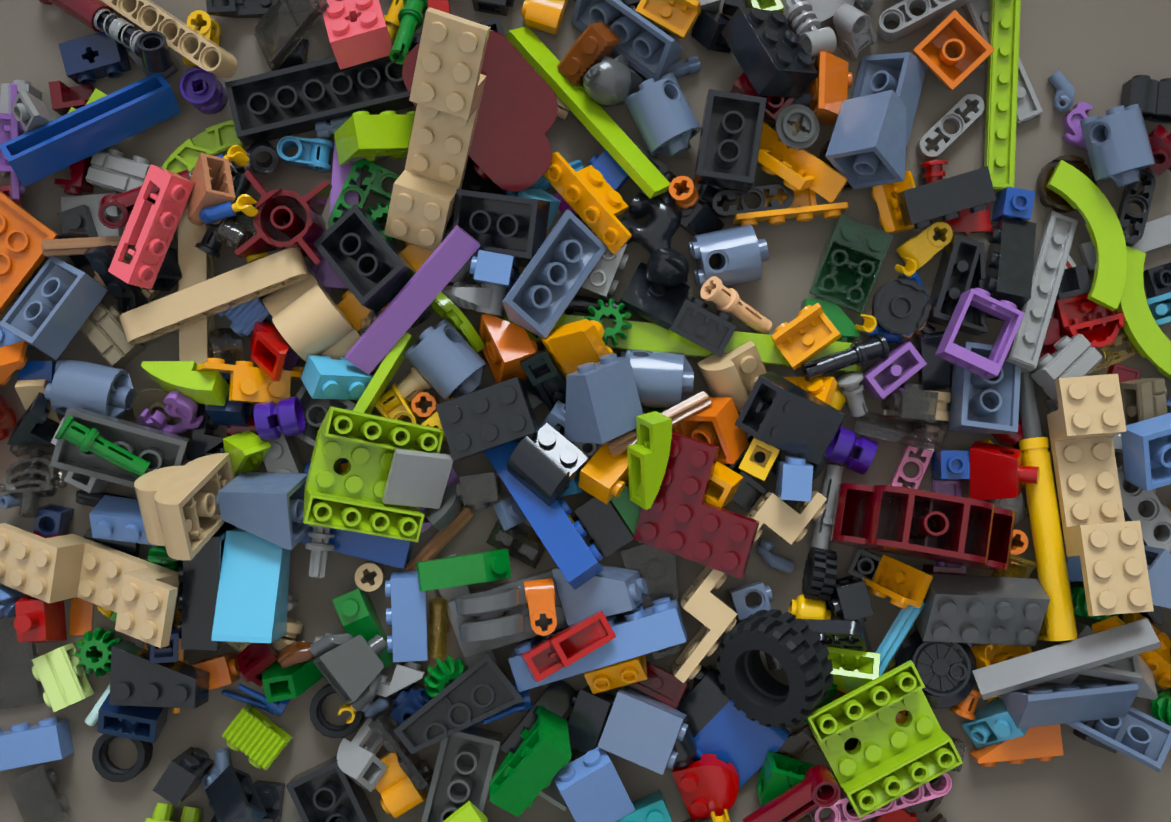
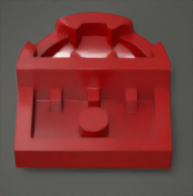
M1089 293L1055 301L1054 309L1059 317V327L1063 336L1068 335L1071 338L1077 334H1083L1091 343V347L1098 348L1111 344L1116 340L1115 337L1124 326L1123 312L1111 311L1087 299Z
M702 754L700 761L691 762L680 768L674 766L672 770V775L692 821L710 818L712 811H714L715 816H720L724 814V809L728 811L733 806L740 787V777L731 762L726 764L717 759L715 754Z

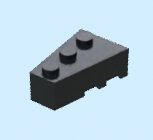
M988 166L896 193L904 226L914 224L915 230L932 225L931 219L941 216L942 221L960 217L959 211L969 208L970 213H975L988 209L987 203L996 201Z
M1003 216L996 226H992L988 236L990 245L985 265L986 279H984V290L991 294L990 297L998 301L1006 300L1014 303L1018 310L1031 299L1036 223ZM985 312V317L1001 320Z
M955 235L952 237L951 242L944 247L929 298L932 308L927 319L928 322L947 327L961 294L971 288L984 289L986 272L983 242ZM969 305L958 331L975 336L988 333L985 312Z
M130 641L112 646L109 705L195 709L208 702L209 672L179 660L178 662L150 664L149 651L135 646V643Z

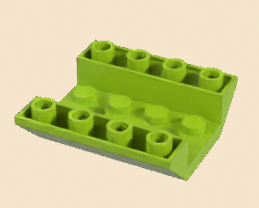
M330 406L318 430L304 492L303 523L418 542L425 514L419 510V507L384 504L382 497L395 448L440 453L444 436L443 429ZM340 458H346L349 463L347 470L343 473H336L333 468L335 461Z
M911 660L812 712L807 717L811 731L859 819L963 764L952 739L941 729L922 691L925 685ZM907 710L909 713L907 720L903 723H897V713ZM849 738L858 739V744L853 750H846L844 748L845 742Z

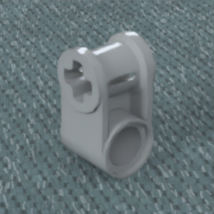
M849 3L841 5L836 10L833 24L839 39L840 49L846 57L855 60L858 58L859 52L877 41L872 28L871 18Z

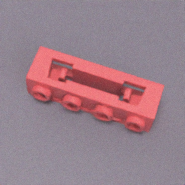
M153 164L150 165L108 272L127 284L152 290L195 183L175 172ZM153 184L160 188L158 194H150V198L156 201L155 204L147 200ZM128 245H136V252L132 249H129L127 252L133 256L130 263L122 262Z

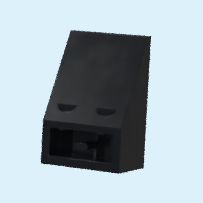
M772 371L759 375L735 425L760 441L819 465L846 415Z

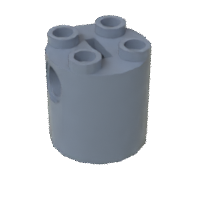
M674 73L666 74L656 82L653 78L642 82L638 86L640 91L627 96L624 103L652 156L665 155L676 157L691 148L690 139L701 131V126Z
M1139 104L1130 105L1125 108L1124 105L1107 110L1104 116L1099 118L1098 116H1092L1080 121L1095 182L1113 179L1116 188L1140 181V170L1155 165Z
M751 224L695 235L694 241L688 242L691 259H696L697 269L693 270L695 283L700 288L705 281L713 276L721 279L725 287L760 280L762 278V262L769 260L766 240L764 238L757 240ZM715 253L718 256V263L715 267L711 268L709 258Z
M447 319L442 320L435 328L432 326L428 327L419 336L422 341L418 345H412L404 353L409 362L445 401L452 397L458 398L475 392L482 385V372L486 368L487 363Z
M632 349L621 351V357H630L641 407L669 409L687 400L693 393L694 370L684 353Z
M60 358L56 363L52 383L47 384L44 396L45 399L50 400L53 411L60 415H65L66 410L74 406L122 420L126 411L132 408L135 391L130 374L124 369L75 359Z

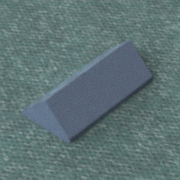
M576 0L571 24L584 32L590 23L605 22L621 39V43H618L611 53L615 56H626L629 65L647 79L653 78L655 82L659 81L667 73L683 49L675 39L619 0Z
M566 210L502 301L510 321L542 338L548 336L608 248L570 210Z
M1097 679L1072 682L1070 685L1049 684L1030 686L1002 694L1000 697L1018 729L1126 717L1139 691L1137 683Z
M1130 707L1126 717L1065 723L1157 772H1160L1171 747V726L1133 707Z

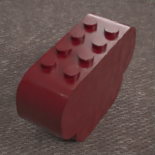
M490 30L480 73L486 75V81L469 156L474 161V169L483 179L489 177L496 185L505 190L521 191L532 186L545 174L550 166L552 149L545 133L556 120L558 103L553 90L513 44L501 33ZM420 42L408 53L402 68L403 81L410 93Z
M840 483L837 488L830 542L979 569L1008 571L1016 512L995 507V504L986 501L912 488Z

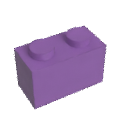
M910 341L900 342L889 350L887 358H879L861 372L864 375V379L861 382L872 399H884L927 365V363Z

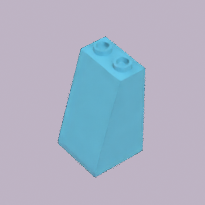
M238 527L226 531L211 641L273 643L286 635L291 550H286Z

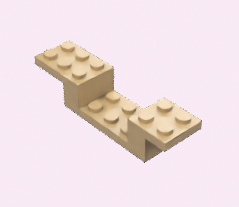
M431 7L426 10L409 101L417 103L405 170L393 184L384 235L435 251L443 242L447 223L454 214L456 191L462 188L486 81V75L480 73L491 27Z
M1118 374L1058 378L1055 380L1059 409L1047 414L1066 557L1080 556L1088 616L1153 612L1154 608L1140 520L1125 522L1112 436L1127 432Z
M812 491L811 502L798 501L792 509L771 492L761 495L751 510L745 515L760 521L754 542L762 534L763 530L760 527L763 525L782 541L791 545L794 541L798 543L807 533L806 525L812 518L816 520L825 510L826 506L823 504L827 498L817 491ZM707 566L704 567L679 599L682 608L702 623L699 630L671 664L674 676L682 683L687 678L692 680L701 669L699 664L705 655L710 657L719 645L717 642L723 632L728 633L737 622L735 619L737 613L734 609L711 591L713 588H720L727 575L724 572Z
M6 523L0 524V584L49 604L78 597L116 612V631L158 648L169 646L179 586L178 572L75 534L44 538Z

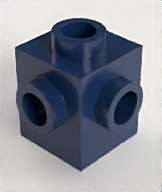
M413 683L407 690L401 689L392 700L394 707L390 716L395 719L397 724L401 725L429 702L432 697L428 696L424 688H420L417 684Z

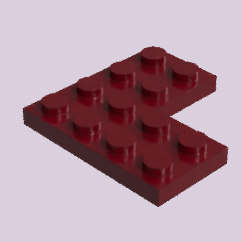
M672 431L669 459L659 492L650 509L645 510L641 508L633 540L741 579L746 571L760 521L705 503L720 447Z

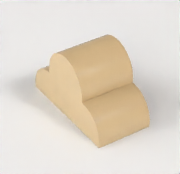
M306 265L310 274L308 278L268 294L262 299V302L272 315V322L279 333L305 362L308 355L330 356L331 359L339 360L340 357H345L346 353L362 336V333L357 332L339 309L338 303L323 286L311 268Z
M230 453L206 455L194 459L184 466L156 469L140 476L135 481L134 487L149 543L165 546L167 555L172 559L192 560L225 523V521L221 520L220 509L217 507L216 499L218 491L235 478Z

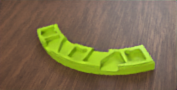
M228 120L212 125L194 138L186 140L169 156L161 168L175 173L186 169L189 172H193L200 153L218 156L227 153L233 145H239L242 148L246 147L237 138L233 120Z
M1061 160L1057 164L1046 187L1060 195L1074 209L1080 212L1086 222L1085 226L1089 232L1092 244L1095 246L1097 263L1095 264L1094 279L1087 299L1111 311H1115L1123 296L1128 269L1127 248L1121 224L1113 207L1101 190L1086 175Z
M1126 246L1128 261L1127 278L1117 313L1123 312V329L1143 358H1147L1157 368L1159 373L1171 380V341L1157 325L1145 296L1143 272L1146 253Z

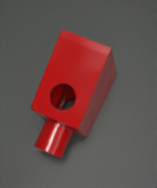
M975 441L970 448L971 499L1015 498L1019 496L1022 490V483H1039V467L1023 466V452L1021 450L982 441Z
M25 595L16 601L14 628L17 630V640L19 643H46L67 640L64 600L49 604L30 595Z

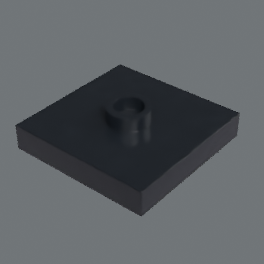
M640 262L619 304L623 303L625 309L669 330L690 286L684 283L677 286L653 284L647 280V264Z

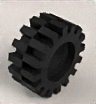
M815 547L810 549L807 555L808 560L805 562L806 568L804 569L802 581L804 583L802 586L804 598L825 602L830 600L831 594L834 591L833 585L836 583L835 576L837 575L838 556L836 551Z

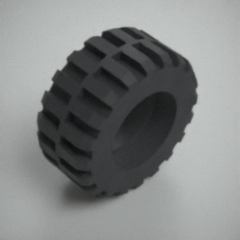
M777 609L757 611L726 633L718 647L717 669L720 670L718 674L720 684H724L725 687L724 693L727 698L731 697L735 703L733 706L738 711L742 710L745 712V717L751 721L758 720L760 725L770 727L773 724V728H785L786 726L793 727L798 725L827 698L830 693L829 688L833 683V675L830 674L833 671L832 660L827 658L829 651L826 644L822 645L819 640L821 638L820 635L808 628L810 624L803 619L800 621L795 619L796 615L789 612L782 614V611ZM760 651L770 654L782 665L787 674L789 686L778 682L767 672L761 661Z

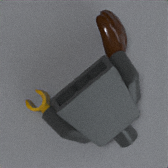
M348 633L327 635L314 643L307 641L293 642L279 651L277 661L281 667L285 668L314 659V664L344 702L339 709L338 716L346 710L351 712L352 715L346 720V723L350 724L355 719L356 712L361 711L377 695L382 680L380 672L384 668V664L378 655L387 649L388 645L378 634L368 642L360 634L356 637Z

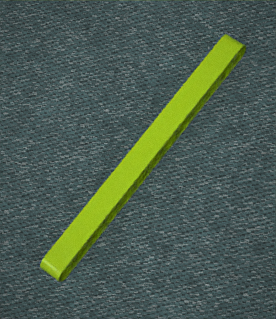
M504 310L503 320L518 325L508 319L507 313ZM562 314L553 329L560 325L583 320L585 316ZM602 318L600 320L603 321L602 326L604 329L607 327L613 329L616 326L613 325L614 319ZM624 320L623 322L632 324L630 330L621 329L627 334V339L623 340L616 335L618 345L614 346L611 338H607V346L612 350L627 351V349L675 352L684 353L685 357L702 359L714 354L655 323ZM525 329L529 338L532 337L535 342H542V337ZM734 331L723 351L727 354L751 340L755 344L764 365L791 367L771 339L772 335ZM835 341L807 362L850 348L852 343ZM852 365L835 372H861V366Z

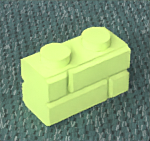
M73 643L32 659L34 664L32 673L36 680L41 681L45 690L43 699L48 707H52L53 712L94 694L84 668L76 667L80 662V658L73 656L76 652Z

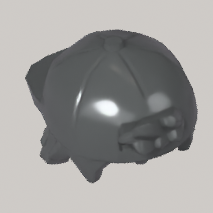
M603 55L602 61L591 67L585 74L583 87L587 95L600 105L605 107L619 106L625 104L624 100L627 96L639 92L638 86L642 83V78L636 72L629 69L630 65L626 56L619 55L612 59Z

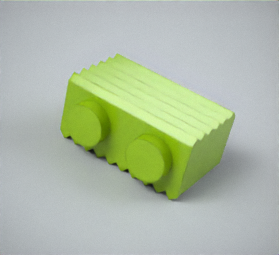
M249 704L241 709L222 734V737L227 739L226 744L231 749L245 753L246 756H249L248 761L258 769L263 768L264 770H268L293 739L290 734Z

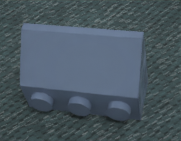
M911 52L862 56L852 99L894 90L907 107L906 146H908L927 66Z
M51 256L2 319L0 326L57 360L78 330L82 328L95 307L100 304L108 290L85 272Z
M966 341L960 346L988 359L994 345ZM1004 361L997 377L985 379L953 364L949 431L975 435L1018 433L1021 367Z

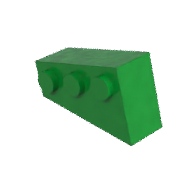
M541 705L535 711L538 718L531 729L524 728L520 734L523 741L516 752L512 753L509 751L489 782L490 802L517 817L526 808L529 809L534 804L537 795L543 789L550 786L554 776L561 768H565L568 765L572 756L567 720Z

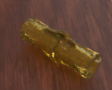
M442 598L429 600L430 618L427 624V633H429L428 656L431 658H443L446 656V633L449 632V624L446 619L448 601Z

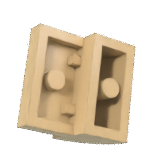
M751 340L727 354L723 352L721 357L712 354L697 363L712 397H732L737 412L742 411L759 375L767 373L758 350Z

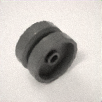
M519 588L496 589L455 598L458 615L462 617L476 616L475 618L463 621L459 625L461 641L494 640L525 631L523 614L519 612H504L514 609L521 604Z

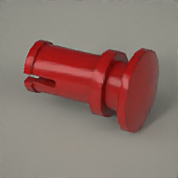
M930 160L919 164L920 167H925L926 173L923 174V178H926V184L942 180L943 176H946V171H943L942 165H948V161Z

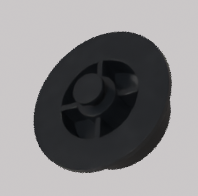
M916 631L905 639L898 650L896 667L909 660L914 663L925 685L922 691L931 708L942 709L955 706L962 702L972 691L976 681L972 671L977 669L974 654L967 643L923 641L919 632Z

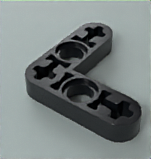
M803 619L810 624L808 626L810 630L816 631L821 638L819 640L822 645L826 644L828 646H840L842 649L872 652L866 629L861 623L844 620Z

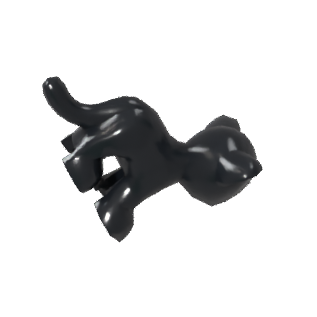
M667 171L663 174L671 183L674 178L673 172ZM668 190L651 199L639 192L631 202L629 215L634 219H642L647 215H650L651 218L644 226L625 217L620 220L632 235L626 244L628 245L631 242L639 243L651 254L646 265L647 280L653 284L677 286L687 282L689 273L688 261L681 253L671 248V239L681 223V208L670 198Z

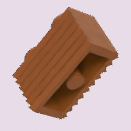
M605 22L590 23L557 65V68L573 85L583 83V78L587 71L597 63H600L603 55L610 56V52H613L617 44L621 43V39Z

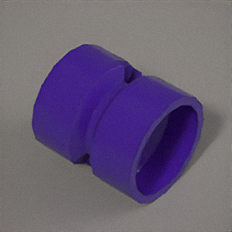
M199 67L186 71L182 76L180 91L183 97L200 112L210 115L221 112L228 101L226 88L212 73Z
M298 397L280 399L277 405L273 401L255 404L254 406L255 426L262 441L280 438L282 433L286 436H292L305 432V415Z
M840 426L826 451L825 459L838 465L846 463L847 469L864 475L874 459L878 443L863 435L857 438L854 431ZM854 446H857V448H856V450H855L853 456L850 457V455H851V453H852V451H853V449H854Z

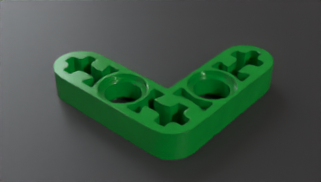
M359 160L354 163L328 220L329 228L334 224V220L338 221L343 216V210H338L339 207H342L345 211L353 207L344 201L347 193L355 192L360 196L361 201L357 206L363 209L370 193L389 201L391 200L392 193L385 192L382 188V183L386 179L396 181L400 175L367 160ZM364 168H367L369 170L368 175L371 178L365 177L361 188L355 186L359 180V173L356 171H363Z

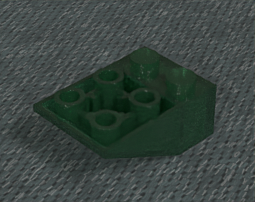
M843 214L838 216L834 220L825 242L809 293L863 314L894 235Z

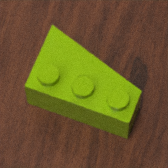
M368 111L353 113L334 132L339 166L348 165V161L353 158L365 157V160L375 162V157L392 156V160L407 158L416 111H410L406 114L384 111L379 115H370Z

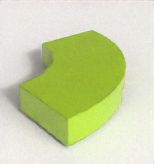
M440 292L431 303L434 312L443 320L447 319L478 353L485 347L480 336L461 310L446 295Z

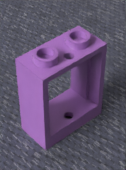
M971 288L961 294L935 356L985 379H990L999 375L1025 313L1016 309L1017 306L1012 302L1006 300L998 301L990 297L991 294L984 289ZM969 305L1004 321L988 359L953 343Z

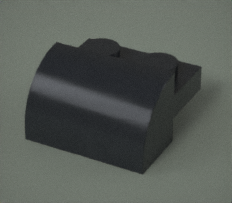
M546 423L538 430V433H535L531 438L526 436L517 445L509 458L507 471L550 506L569 488V482L587 464L589 457Z

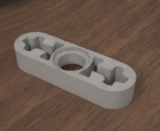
M976 94L965 95L919 139L916 145L917 154L924 160H933L939 156L983 113L985 107L983 99ZM970 103L974 104L973 111L969 112L964 118L959 115ZM944 121H954L957 125V132L955 134L946 133L943 129ZM938 136L941 140L934 146V150L932 149L928 152L925 149L927 143H930Z

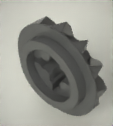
M793 104L785 107L776 117L774 130L777 131L779 136L778 141L786 144L787 149L794 148L799 151L810 147L816 141L820 125L816 114L810 108L800 104ZM800 119L799 128L803 132L799 131L793 136V127L790 124L793 125Z

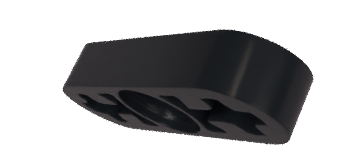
M1140 170L1139 173L1142 186H1144L1139 195L1135 194L1138 191L1139 183L1135 182L1124 187L1117 214L1126 246L1129 247L1135 246L1143 237L1156 185L1154 175L1146 170ZM1135 203L1139 205L1141 214H1131L1127 209V204ZM1129 223H1134L1130 228V235L1132 237L1128 239L1124 231L1129 226Z
M784 184L751 187L750 191L737 189L723 190L714 196L711 202V209L719 218H731L740 213L786 209L792 204L794 193L792 189ZM778 191H781L783 196H787L783 205L779 204L778 200H770L768 202L769 207H765L766 196L764 192H768L767 198L775 197ZM736 195H740L739 207L741 210H737L738 204L730 205L727 211H723L721 206H717L722 198H726V202H735L737 199ZM746 195H757L760 199V205L754 209L747 207L744 201Z

